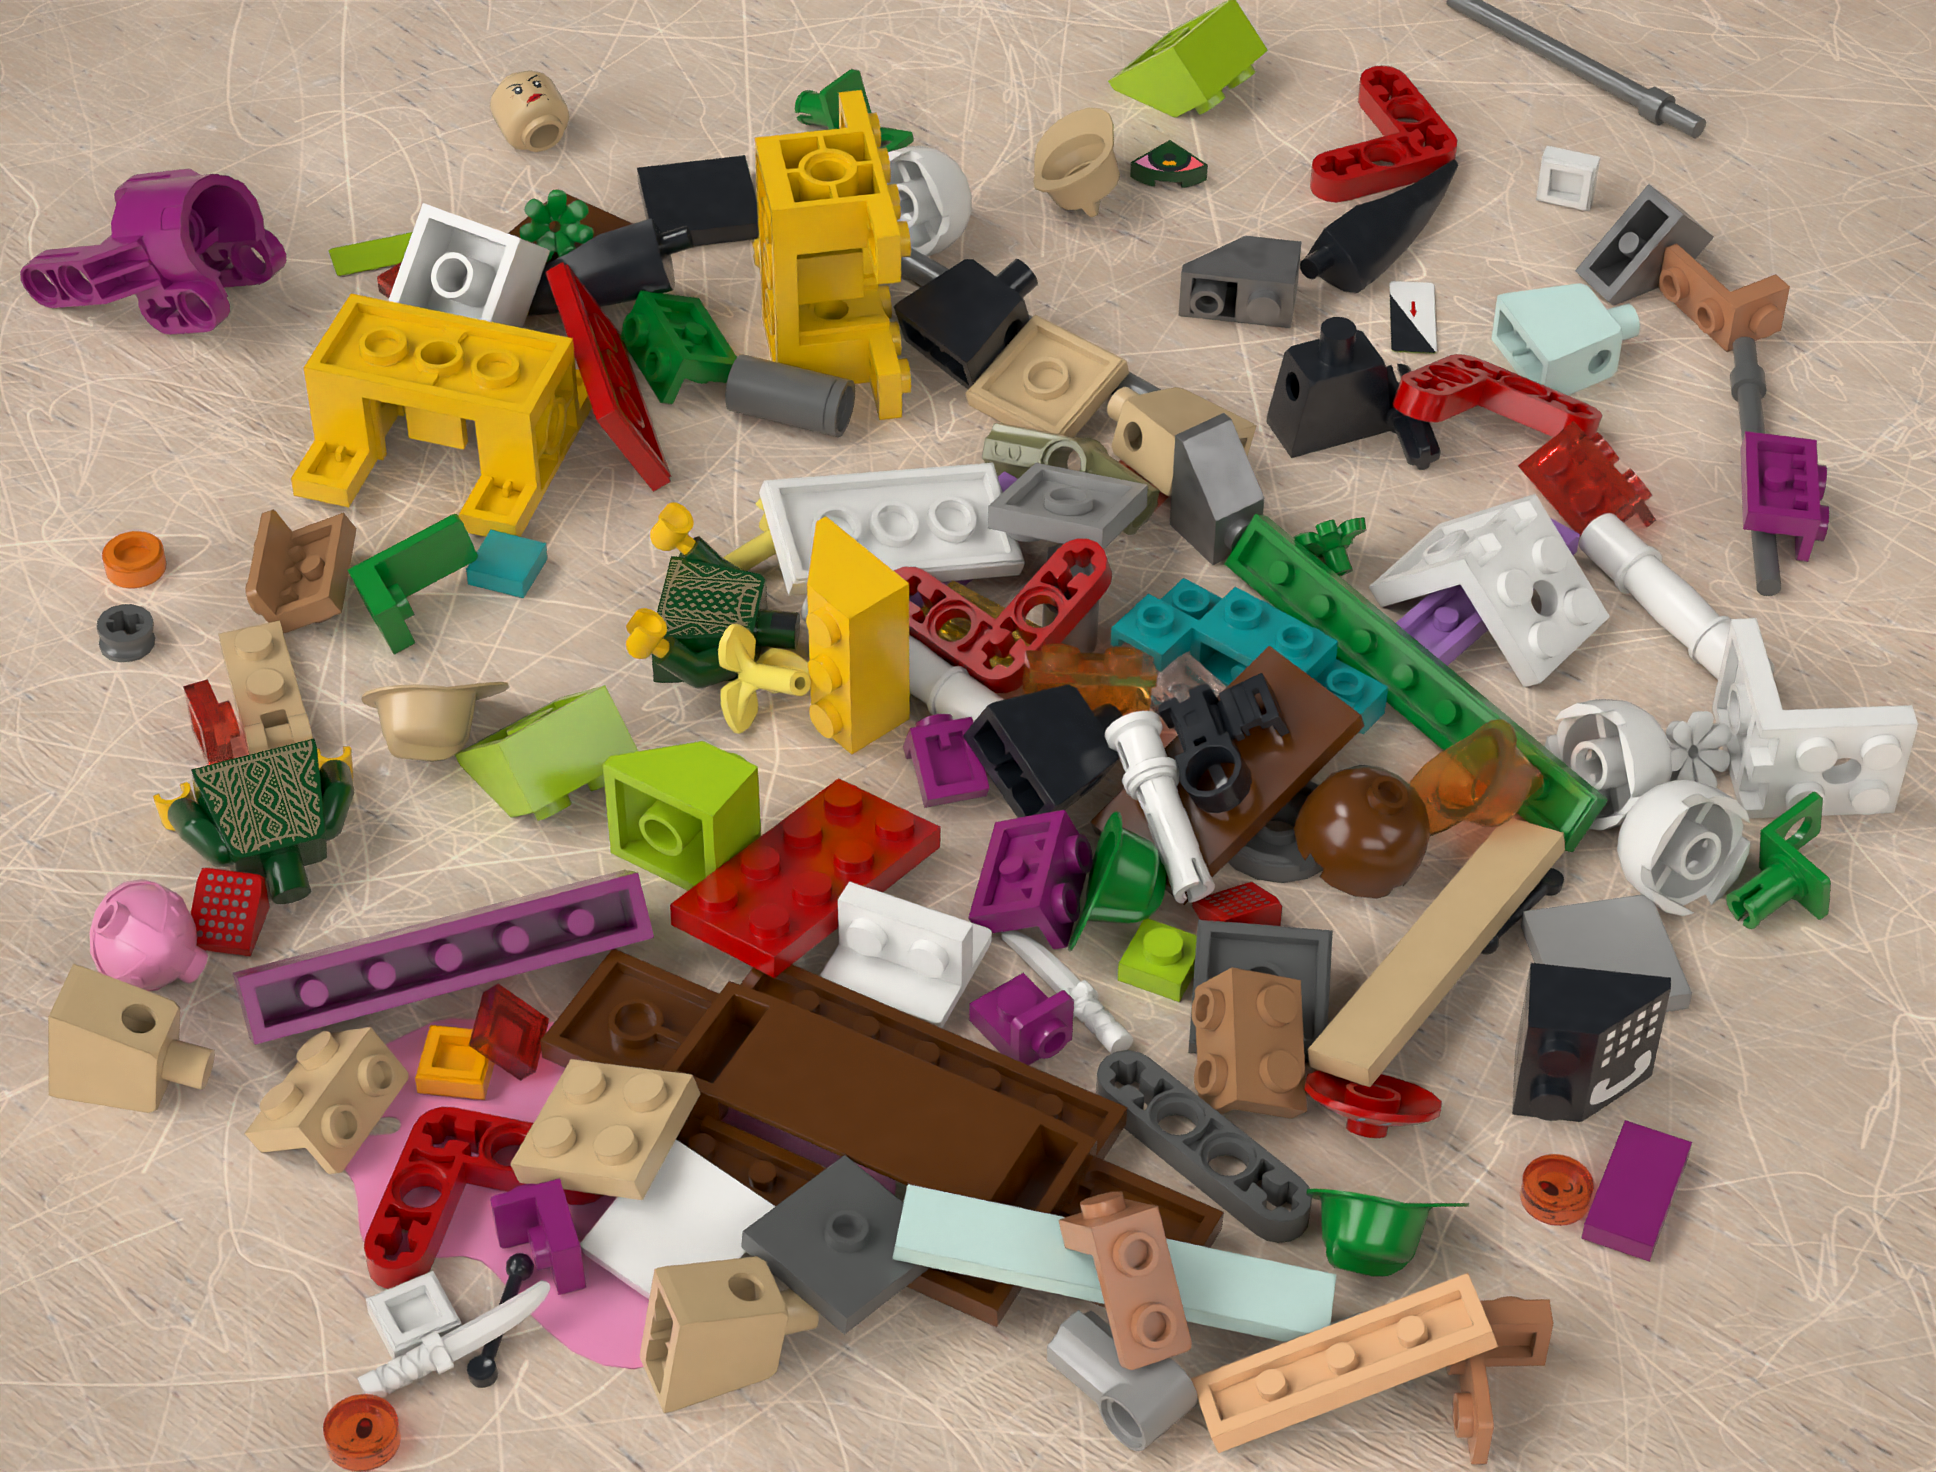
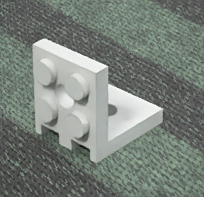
M1536 494L1438 524L1369 586L1380 607H1384L1461 584L1523 687L1540 684L1610 617ZM1533 588L1541 598L1542 609L1540 614L1535 611L1531 603Z
M1757 618L1731 619L1712 710L1716 723H1725L1730 728L1731 740L1722 747L1724 751L1730 754L1728 769L1736 799L1748 812V817H1779L1814 791L1823 797L1822 816L1894 813L1918 727L1913 706L1783 710ZM1851 758L1844 764L1834 766L1837 759Z

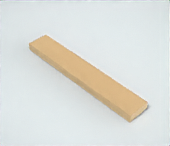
M1506 816L1308 1048L1310 1067L1371 1087L1564 853V833Z

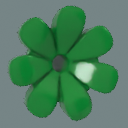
M559 189L549 192L547 204L545 205L538 199H531L527 202L524 211L532 220L531 223L521 226L519 230L521 239L531 243L536 241V245L550 250L546 263L550 261L554 252H557L560 258L576 249L575 242L584 244L594 236L593 229L590 226L580 224V220L585 218L589 212L586 203L582 200H576L566 205L567 195L563 190ZM555 221V227L550 230V223Z
M1365 517L1347 520L1338 527L1334 519L1324 521L1315 526L1318 534L1315 532H1304L1293 537L1313 555L1323 557L1325 564L1337 575L1343 576L1353 571L1346 549L1353 544V539L1367 530Z

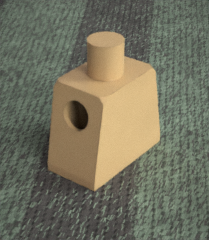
M1122 387L1113 394L1107 406L1108 416L1118 422L1111 445L1113 454L1167 496L1172 495L1175 435L1225 413L1232 419L1248 457L1257 425L1184 388L1178 387L1145 394H1138L1128 387Z
M73 964L48 1016L49 1096L150 1113L158 1109L170 1081L203 1090L207 1085L213 1068L215 1050L179 1040L180 1007L175 1001L89 968Z
M757 1256L659 1267L654 1269L639 1357L663 1413H669L769 1379L777 1372L784 1336L817 1328L819 1313L791 1289L779 1291L766 1261Z

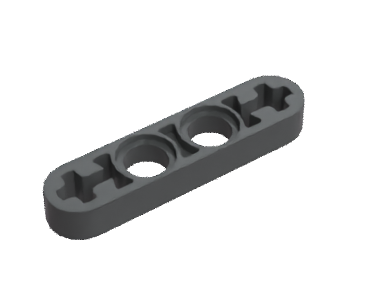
M1125 1050L1114 1052L1103 1059L1097 1071L1096 1094L1128 1107L1124 1129L1255 1235L1266 1241L1276 1243L1290 1242L1302 1236L1308 1228L1312 1198L1306 1195L1307 1189H1310V1187L1299 1175L1148 1056L1140 1052ZM1118 1081L1124 1086L1119 1089L1115 1087V1082ZM1134 1082L1140 1084L1139 1090L1132 1086ZM1144 1103H1146V1104L1148 1105L1145 1110H1144ZM1180 1115L1190 1119L1196 1127L1187 1134L1174 1135L1164 1131L1158 1123L1167 1116ZM1229 1155L1242 1160L1247 1168L1237 1175L1227 1176L1213 1171L1209 1166V1162L1218 1156ZM1259 1180H1262L1261 1188L1257 1186ZM1267 1201L1277 1208L1273 1211L1267 1209ZM1286 1202L1291 1204V1211L1282 1207V1205Z

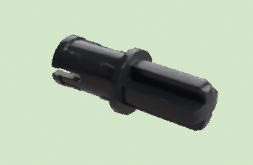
M1397 364L1400 378L1412 371L1405 364ZM1392 365L1387 366L1391 408L1385 418L1387 427L1391 432L1397 434L1407 463L1416 465L1419 470L1427 469L1430 463L1439 460L1441 455L1430 422L1406 416L1394 408L1393 402L1400 382L1396 379Z

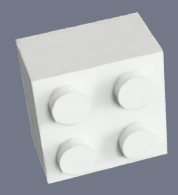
M423 203L388 301L523 328L550 250Z

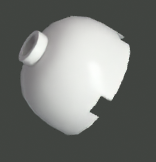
M908 146L888 152L891 182L887 183V185L897 184L901 206V218L897 221H907L911 248L925 256H930L947 249L962 235L972 212V194L965 174L956 161L937 149L925 146Z
M1595 699L1576 703L1558 714L1555 720H1563L1559 724L1557 734L1547 736L1545 747L1608 799L1589 829L1602 831L1622 826L1628 811L1643 794L1658 784L1670 782L1672 760L1665 732L1651 714L1628 701Z
M1675 780L1656 785L1636 801L1628 811L1619 831L1617 852L1625 878L1641 894L1653 901L1658 908L1666 913L1680 916L1693 914L1694 912L1684 907V905L1703 895L1707 896L1712 905L1723 897L1739 877L1749 855L1751 841L1742 836V819L1750 823L1748 812L1736 799L1704 783L1691 780Z

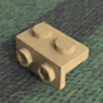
M371 1027L332 1033L328 1031L320 1032L301 1046L296 1055L298 1062L283 1082L276 1085L263 1097L259 1105L260 1113L244 1133L261 1153L306 1148L328 1174L343 1172L409 1078L407 1070Z

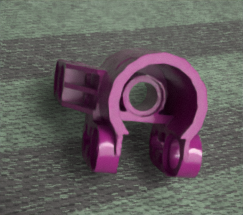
M188 168L131 176L114 193L116 207L111 221V235L100 245L45 250L22 267L20 277L28 294L45 307L62 308L108 304L135 294L138 298V306L143 317L156 330L170 335L201 333L214 330L230 314V304L227 299L228 294L224 289L225 287L261 285L270 280L285 266L287 256L278 238L264 228V218L257 199L243 182L235 180L228 175H200ZM251 247L260 253L265 263L255 255ZM80 271L86 276L89 282L82 276Z

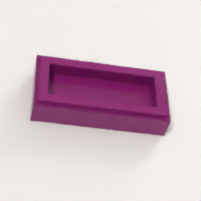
M1625 1120L1585 1220L1581 1239L1650 1262L1687 1164L1692 1142Z

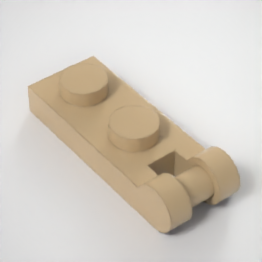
M280 620L218 633L224 663L249 755L313 739Z

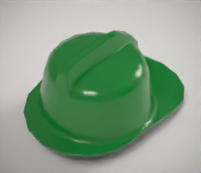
M1118 811L1111 814L1099 838L1093 857L1092 868L1089 873L1085 904L1068 946V951L1070 952L1075 947L1087 921L1123 924L1137 923L1153 915L1159 909L1164 898L1167 872L1164 864H1162L1156 845L1122 827V816Z
M1315 1188L1307 1189L1306 1192L1307 1196L1321 1201L1322 1239L1326 1247V1256L1329 1264L1337 1269L1370 1277L1390 1276L1402 1270L1413 1259L1429 1211L1433 1207H1469V1203H1403L1372 1195L1332 1189Z

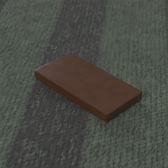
M1268 646L1224 689L1226 690L1263 673L1273 689L1290 732L1281 737L1273 726L1262 729L1261 726L1257 725L1249 729L1251 735L1246 736L1244 733L1245 739L1239 742L1237 739L1233 740L1251 771L1252 784L1248 795L1239 805L1229 811L1207 813L1196 806L1180 780L1176 786L1199 844L1203 860L1212 878L1365 726L1361 714L1271 646ZM1258 693L1255 697L1262 715L1267 713L1260 693ZM1178 735L1164 748L1167 757L1176 760L1174 756L1184 752ZM1221 763L1224 773L1229 780L1233 774L1235 764ZM1209 770L1205 771L1199 779L1197 790L1199 791L1217 789ZM1125 788L1090 821L1094 832L1101 836L1111 814L1118 811L1122 816V827L1144 837L1155 845L1148 827L1149 824L1139 801L1128 795ZM1166 873L1165 890L1173 896L1169 883L1170 880ZM1188 898L1184 903H1182L1183 905H1185L1189 901Z

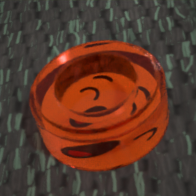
M1560 1154L1543 1155L1531 1161L1525 1168L1520 1189L1521 1203L1525 1210L1540 1222L1555 1226L1569 1225L1579 1221L1587 1213L1593 1193V1179L1588 1169L1574 1158Z
M357 1394L339 1401L330 1409L323 1424L326 1448L330 1458L338 1466L350 1471L364 1472L381 1467L396 1454L401 1441L398 1416L394 1407L385 1399L372 1394Z

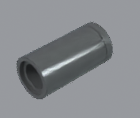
M740 354L734 361L729 373L725 393V403L729 411L835 437H841L850 422L855 402V384L852 380L745 354Z

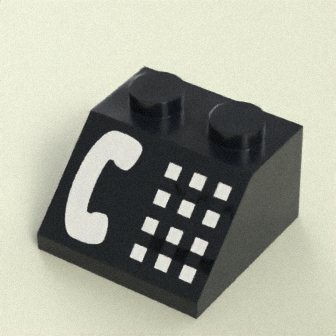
M1530 963L1515 1048L1512 1115L1537 1117L1546 1121L1565 1120L1583 1122L1650 1078L1653 1073L1671 991V978Z

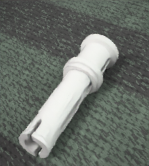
M1153 711L1133 712L1120 717L1106 729L1105 737L1109 748L1118 751L1126 772L1122 779L1126 793L1133 799L1138 800L1144 811L1160 859L1170 880L1169 883L1175 901L1184 903L1188 898L1189 903L1201 900L1214 890L1215 884L1203 860L1196 836L1178 794L1176 786L1180 780L1179 767L1176 760L1167 757L1159 736L1163 729L1159 715Z

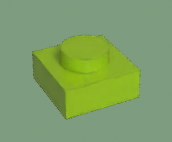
M1149 918L1143 920L1118 963V981L1180 1002L1194 977L1197 935Z

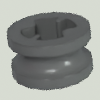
M121 604L104 611L97 621V632L100 637L99 648L102 655L116 662H132L149 654L155 646L156 639L153 633L154 621L151 613L145 608L134 604Z

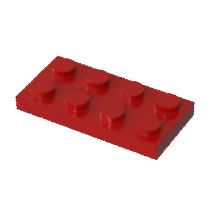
M838 778L670 904L671 925L775 978L838 929V899L849 882L883 893L940 848L941 826Z

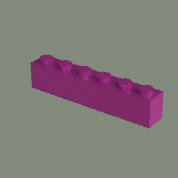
M621 870L233 972V977L249 1039L257 1045L652 939L654 934L638 872Z

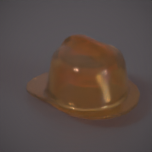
M1504 719L1489 721L1470 736L1440 752L1424 764L1409 784L1415 788L1426 805L1430 823V836L1444 832L1462 821L1482 827L1501 826L1510 821L1520 810L1524 801L1542 787L1544 781L1541 771L1531 764L1529 758L1516 747L1517 738L1514 727Z

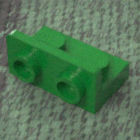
M640 291L631 313L623 321L621 333L623 343L660 403L673 404L684 379L699 384H706L709 381L727 383L730 370L737 356L699 298Z

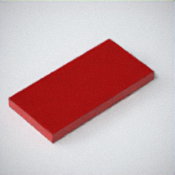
M562 262L546 271V275L567 336L573 338L574 356L594 415L600 426L654 492L670 483V477L672 476L621 334L569 265H565Z

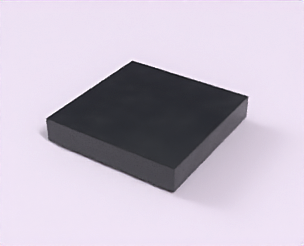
M745 155L637 168L638 185L646 220L652 218L662 233L687 225L691 232L694 246L759 238L757 199Z

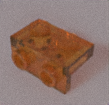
M1052 643L1042 646L1041 651L1025 650L1022 695L1069 684L1078 689L1091 710L1110 703L1116 706L1122 715L1125 716L1133 712L1150 711L1152 688L1157 687L1158 673L1152 656L1143 655L1141 650L1133 647L1113 646L1107 648L1105 653L1080 652L1079 648L1072 645Z

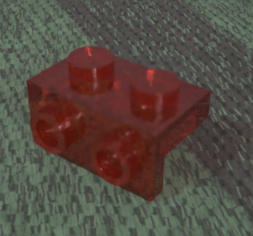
M1574 421L1518 465L1528 481L1568 527L1580 534V537L1585 528L1594 519L1606 513L1616 515L1623 523L1635 515L1646 528L1656 521L1645 504L1653 495L1643 481L1631 468L1621 474L1614 466L1620 458L1603 436L1597 432L1589 438Z

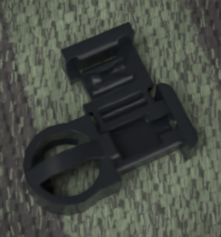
M1263 673L1218 693L1220 701L1209 685L1200 684L1189 689L1190 698L1179 702L1177 697H1173L1161 703L1158 708V713L1169 729L1175 727L1184 750L1183 753L1174 756L1180 770V782L1196 806L1207 813H1222L1233 809L1245 799L1250 791L1252 784L1251 771L1243 760L1239 748L1233 741L1234 739H1237L1238 742L1245 739L1244 733L1246 736L1251 735L1249 729L1257 725L1261 726L1262 729L1273 726L1281 737L1290 733L1273 689ZM1258 693H1260L1267 713L1262 715L1255 697ZM1221 763L1235 764L1233 774L1229 780L1224 773ZM1209 770L1217 789L1210 791L1197 790L1199 779L1205 771Z

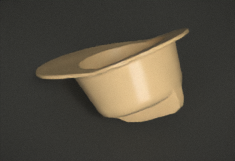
M1085 108L1072 112L1053 124L1037 143L1034 155V187L1040 192H1047L1053 201L1065 210H1078L1082 208L1088 216H1097L1101 199L1107 196L1120 180V172L1113 151L1114 124L1108 112L1101 108Z
M486 682L450 687L420 684L393 685L366 691L361 696V700L365 705L377 709L382 734L391 755L400 759L434 762L450 758L465 746L470 737L476 700L502 693L509 689L510 686L508 682Z

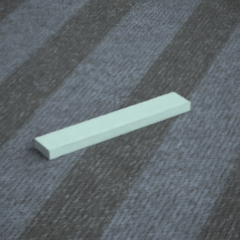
M907 1185L892 1259L1105 1304L1093 1255L1065 1248L1058 1220L1066 1217ZM1166 1239L1186 1321L1288 1342L1331 1325L1336 1274Z

